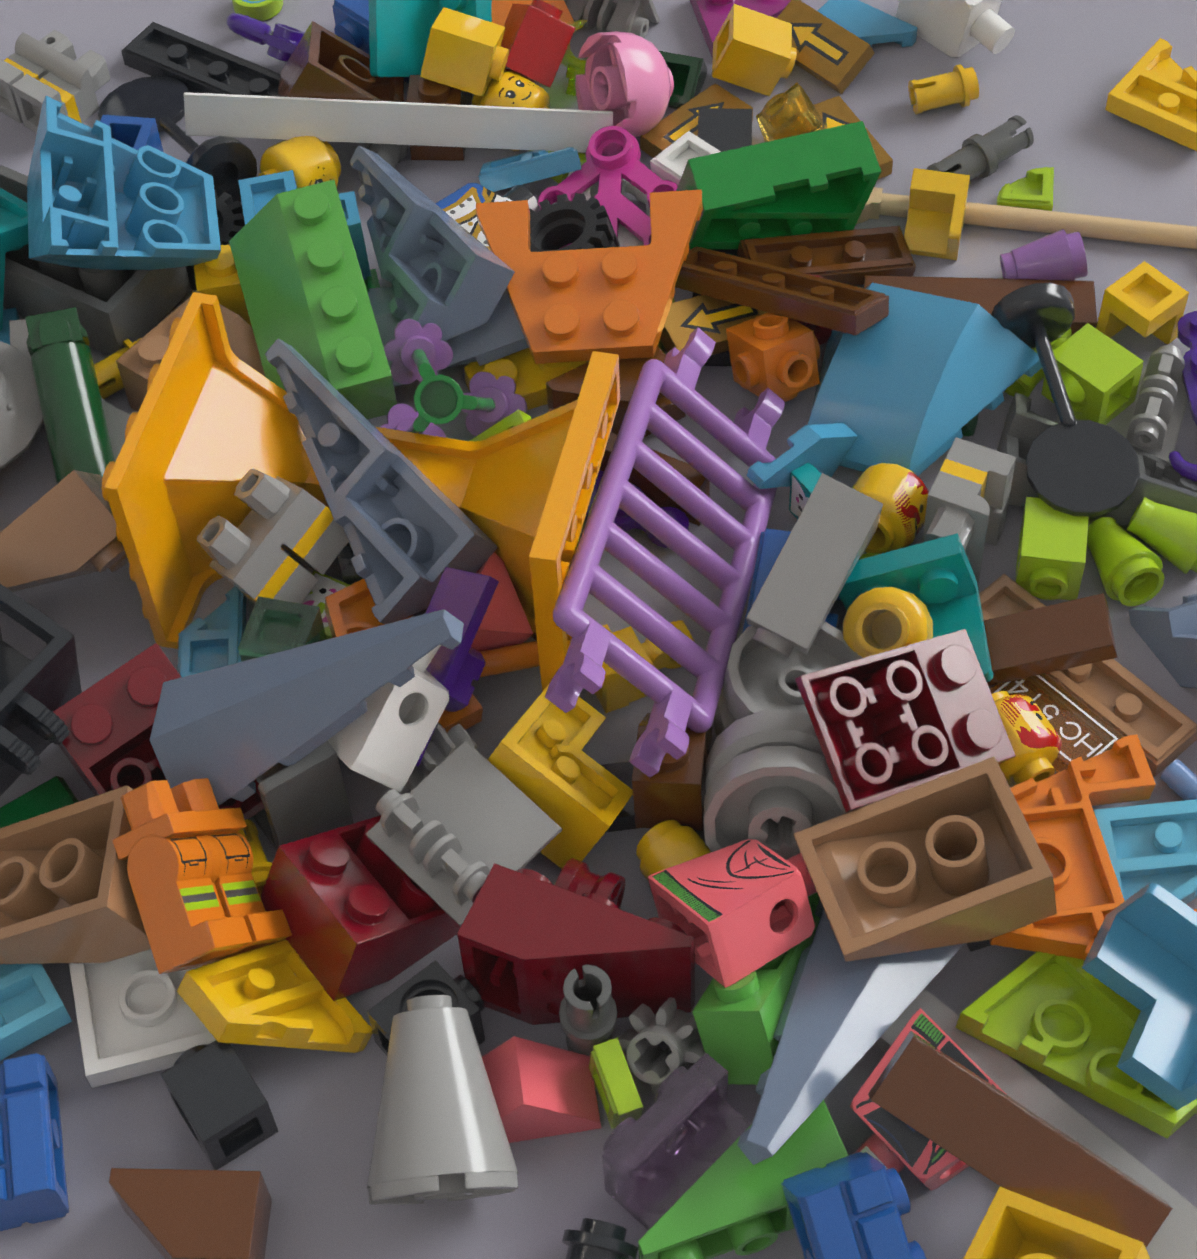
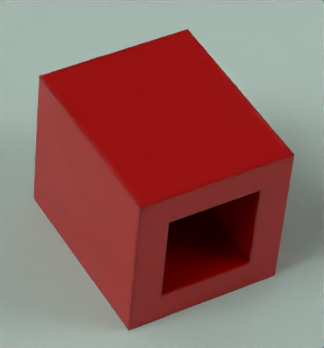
M533 0L531 5L512 4L504 24L505 31L501 47L509 49L504 71H515L538 86L551 88L575 31V27L560 20L563 13L562 10L541 0Z

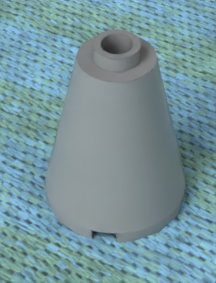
M428 995L408 999V1011L394 1015L367 1183L369 1204H424V1200L448 1198V1201H457L515 1191V1189H518V1170L467 1009L452 1007V999L448 995Z

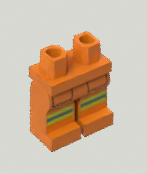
M209 778L193 779L171 789L168 780L151 781L120 797L131 831L112 841L118 859H128L127 871L129 882L159 974L197 968L279 942L292 936L283 909L265 911L251 873L254 861L252 848L247 839L238 832L247 827L241 808L219 809Z

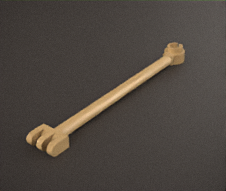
M874 187L856 224L863 223L869 219H879V215L907 218L910 196L882 193L883 188ZM967 202L963 224L1050 234L1064 229L1066 234L1079 232L1081 237L1197 249V226Z

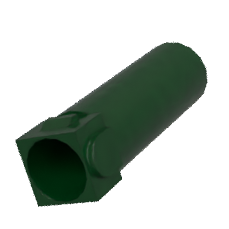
M73 307L27 316L25 320L29 335L26 343L31 356V364L56 483L58 484L73 470L98 474L103 478L106 466L109 462L115 460L91 349L88 347L90 345L88 335L80 323L77 309Z

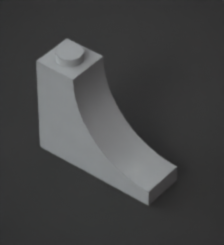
M823 473L821 474L746 617L747 624L757 629L753 637L754 641L789 658L793 648L805 654L808 653L844 584L873 538L883 503Z

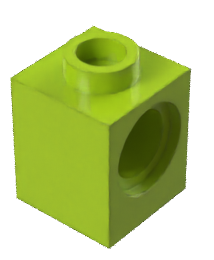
M1087 323L1068 339L1065 337L1060 338L1051 346L1077 420H1091L1106 425L1135 402L1144 361L1095 327ZM1044 375L1041 395L1053 402Z
M1026 497L1019 532L1015 582L1039 599L1070 601L1077 599L1086 563L1089 516H1072L1054 510L1040 498Z

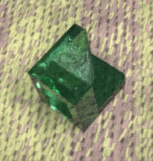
M258 596L238 646L241 661L327 640L320 608Z

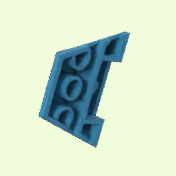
M45 96L27 180L29 259L89 269L155 270L197 265L218 258L221 245L213 176L149 145L136 150L111 138L110 126L98 120L95 121L93 128L60 113L63 103Z
M871 283L865 289L889 296V315L856 336L832 330V334L827 341L819 375L820 384L816 388L808 425L845 423L858 436L839 466L864 472L870 466L879 463L898 464L919 476L951 448L956 437L960 439L963 437L961 430L963 426L984 408L989 410L997 408L1004 401L1003 392L1023 374L1031 378L1042 366L1038 354L1010 330L1002 327L999 321L979 304Z

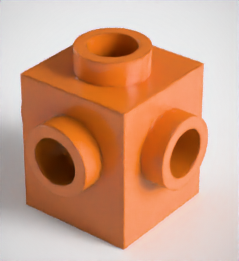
M767 312L726 328L733 379L744 389L759 397L764 390L770 388L782 400L787 402L797 397L799 392L820 384L817 360L820 358V346L813 330L794 319Z

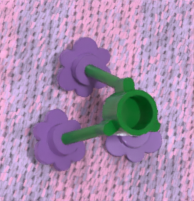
M404 319L395 327V339L387 341L384 345L386 357L392 361L390 365L392 378L400 384H410L416 379L421 383L417 386L414 395L417 411L415 412L407 404H396L387 414L388 424L381 425V428L446 438L444 431L433 424H446L454 420L462 410L468 413L465 423L467 430L472 435L477 436L518 409L524 413L527 411L525 399L515 393L516 383L509 376H501L496 379L489 372H478L470 380V392L463 394L462 389L454 379L442 374L438 375L437 370L448 367L452 362L453 351L447 342L441 340L442 331L437 324L428 323L422 327L414 319Z

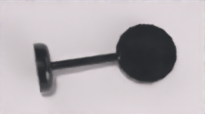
M156 75L132 80L110 92L102 101L98 113L100 120L102 115L155 118L158 132H166L190 154L186 163L213 176L214 189H216L218 198L226 192L232 195L233 202L237 200L241 202L238 180L257 176L256 158L250 148L233 137L218 136L205 140L202 144L198 145L176 125L185 115L184 92L189 91L183 82L173 77Z
M1035 283L1018 288L1004 296L994 306L991 315L999 321L1002 327L1010 330L1031 349L1036 348L1060 420L1059 424L1048 427L1034 439L1026 458L1027 480L1037 497L1054 510L1072 516H1100L1117 510L1134 493L1140 477L1139 459L1129 440L1112 427L1091 420H1076L1050 344L1070 329L1075 318L1072 295L1064 286L1054 283Z

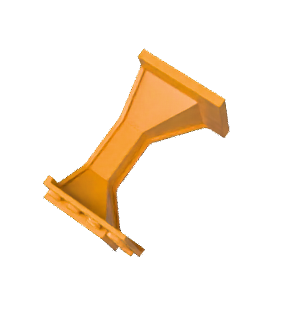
M196 292L192 293L182 317L177 316L174 319L170 328L168 348L161 363H156L151 368L147 383V394L139 411H134L129 416L125 429V442L116 461H111L106 466L102 478V495L104 500L109 502L116 523V537L119 542H122L127 555L130 578L136 582L142 600L143 616L149 621L155 642L159 646L178 649L179 633L192 623L206 589L215 581L224 578L209 566L213 559L197 542V536L207 523L218 515L228 520L236 528L243 522L252 509L234 494L236 486L249 469L255 468L275 479L279 476L303 488L329 508L302 444L306 438L297 417L288 410L283 396L287 394L286 391L244 363L233 353L229 345L217 295ZM592 352L578 400L485 440L464 441L376 427L498 546L494 552L504 561L533 634L531 636L538 644L542 692L563 665L572 639L570 635L559 628L553 621V609L577 547L620 402L618 354Z

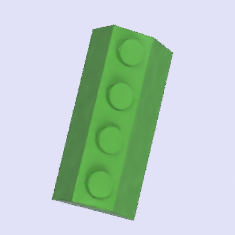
M330 180L278 193L229 241L265 377L285 390L276 367L268 362L265 355L279 338L291 345L367 420L387 415L389 410L397 404L392 374L335 181Z

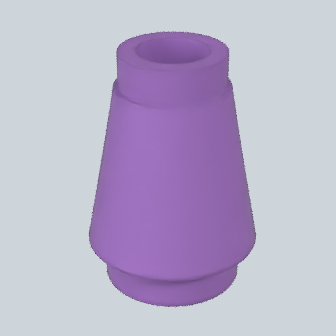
M1061 229L1011 250L1009 253L1000 254L1003 279L1075 280L1086 277L1088 274L1085 248L1079 232L1066 234L1065 230Z

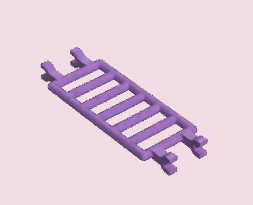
M700 328L695 329L690 334L685 347L681 351L675 347L666 354L664 363L657 359H650L643 365L562 589L553 609V621L559 628L570 635L572 639L563 665L552 678L545 698L567 713L575 707L578 696L583 688L591 694L602 688L606 673L602 667L603 662L654 701L647 728L636 742L629 760L631 764L649 778L659 772L661 762L666 753H669L676 760L686 754L689 745V736L685 732L686 727L696 733L708 731L712 726L732 644L736 640L752 582L761 532H764L767 527L777 488L759 489L754 483L752 485L656 405L660 392L748 467L757 461L767 463L773 462L776 459L766 450L771 429L783 412L785 401L770 388H767L760 394L759 400L752 411H749L744 406L736 413L734 422H732L695 390L701 368L711 356L716 343ZM646 429L744 509L745 515L742 524L645 445L642 441ZM635 468L734 550L731 563H727L628 482L632 469ZM618 509H622L722 591L719 605L716 606L617 526L614 520ZM604 549L710 634L706 650L702 649L602 569L599 563ZM588 594L593 595L694 675L697 681L693 695L691 696L585 613L583 608Z

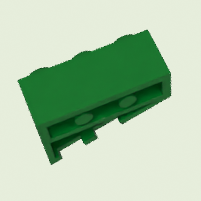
M859 121L688 159L676 191L702 189L703 211L700 220L696 221L689 242V249L696 246L706 249H738L740 240L854 230L882 172L864 122Z

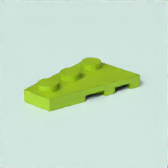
M1036 952L960 1013L955 1028L1167 1139L1197 1113V1099L1176 1110L1116 1067L1141 1011L1082 969L1084 963L1082 959Z

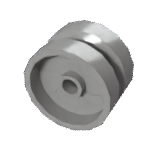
M825 621L808 653L805 654L793 648L789 658L754 641L753 637L757 629L753 626L747 627L732 644L724 683L713 720L716 736L720 735L737 719L762 710H797L808 714L795 679L801 675L863 657L851 650L844 641L842 631Z
M762 710L737 719L716 737L706 759V794L704 800L705 842L711 852L746 839H756L786 860L800 853L793 835L794 833L848 813L845 812L809 714L797 710Z

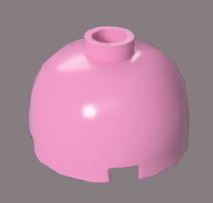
M615 31L601 32L589 36L581 47L578 57L587 58L585 74L576 75L575 88L579 110L613 111V126L626 129L635 138L648 133L663 118L674 89L673 75L667 67L665 59L652 42L633 33Z

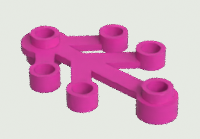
M607 126L599 129L591 136L586 149L587 162L581 166L582 169L574 171L557 186H551L542 191L538 198V204L548 199L550 205L557 202V195L567 194L569 201H572L575 193L582 194L599 181L598 194L594 198L599 201L600 206L603 205L617 238L620 223L642 241L644 245H649L651 243L650 217L621 194L622 180L624 178L647 195L649 208V193L676 191L678 186L672 181L662 180L639 161L641 152L638 141L626 129L619 126Z

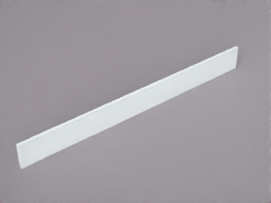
M184 92L186 135L227 136L282 140L300 136H315L321 141L534 151H558L574 147L578 152L586 153L591 136L603 127L613 126V111Z

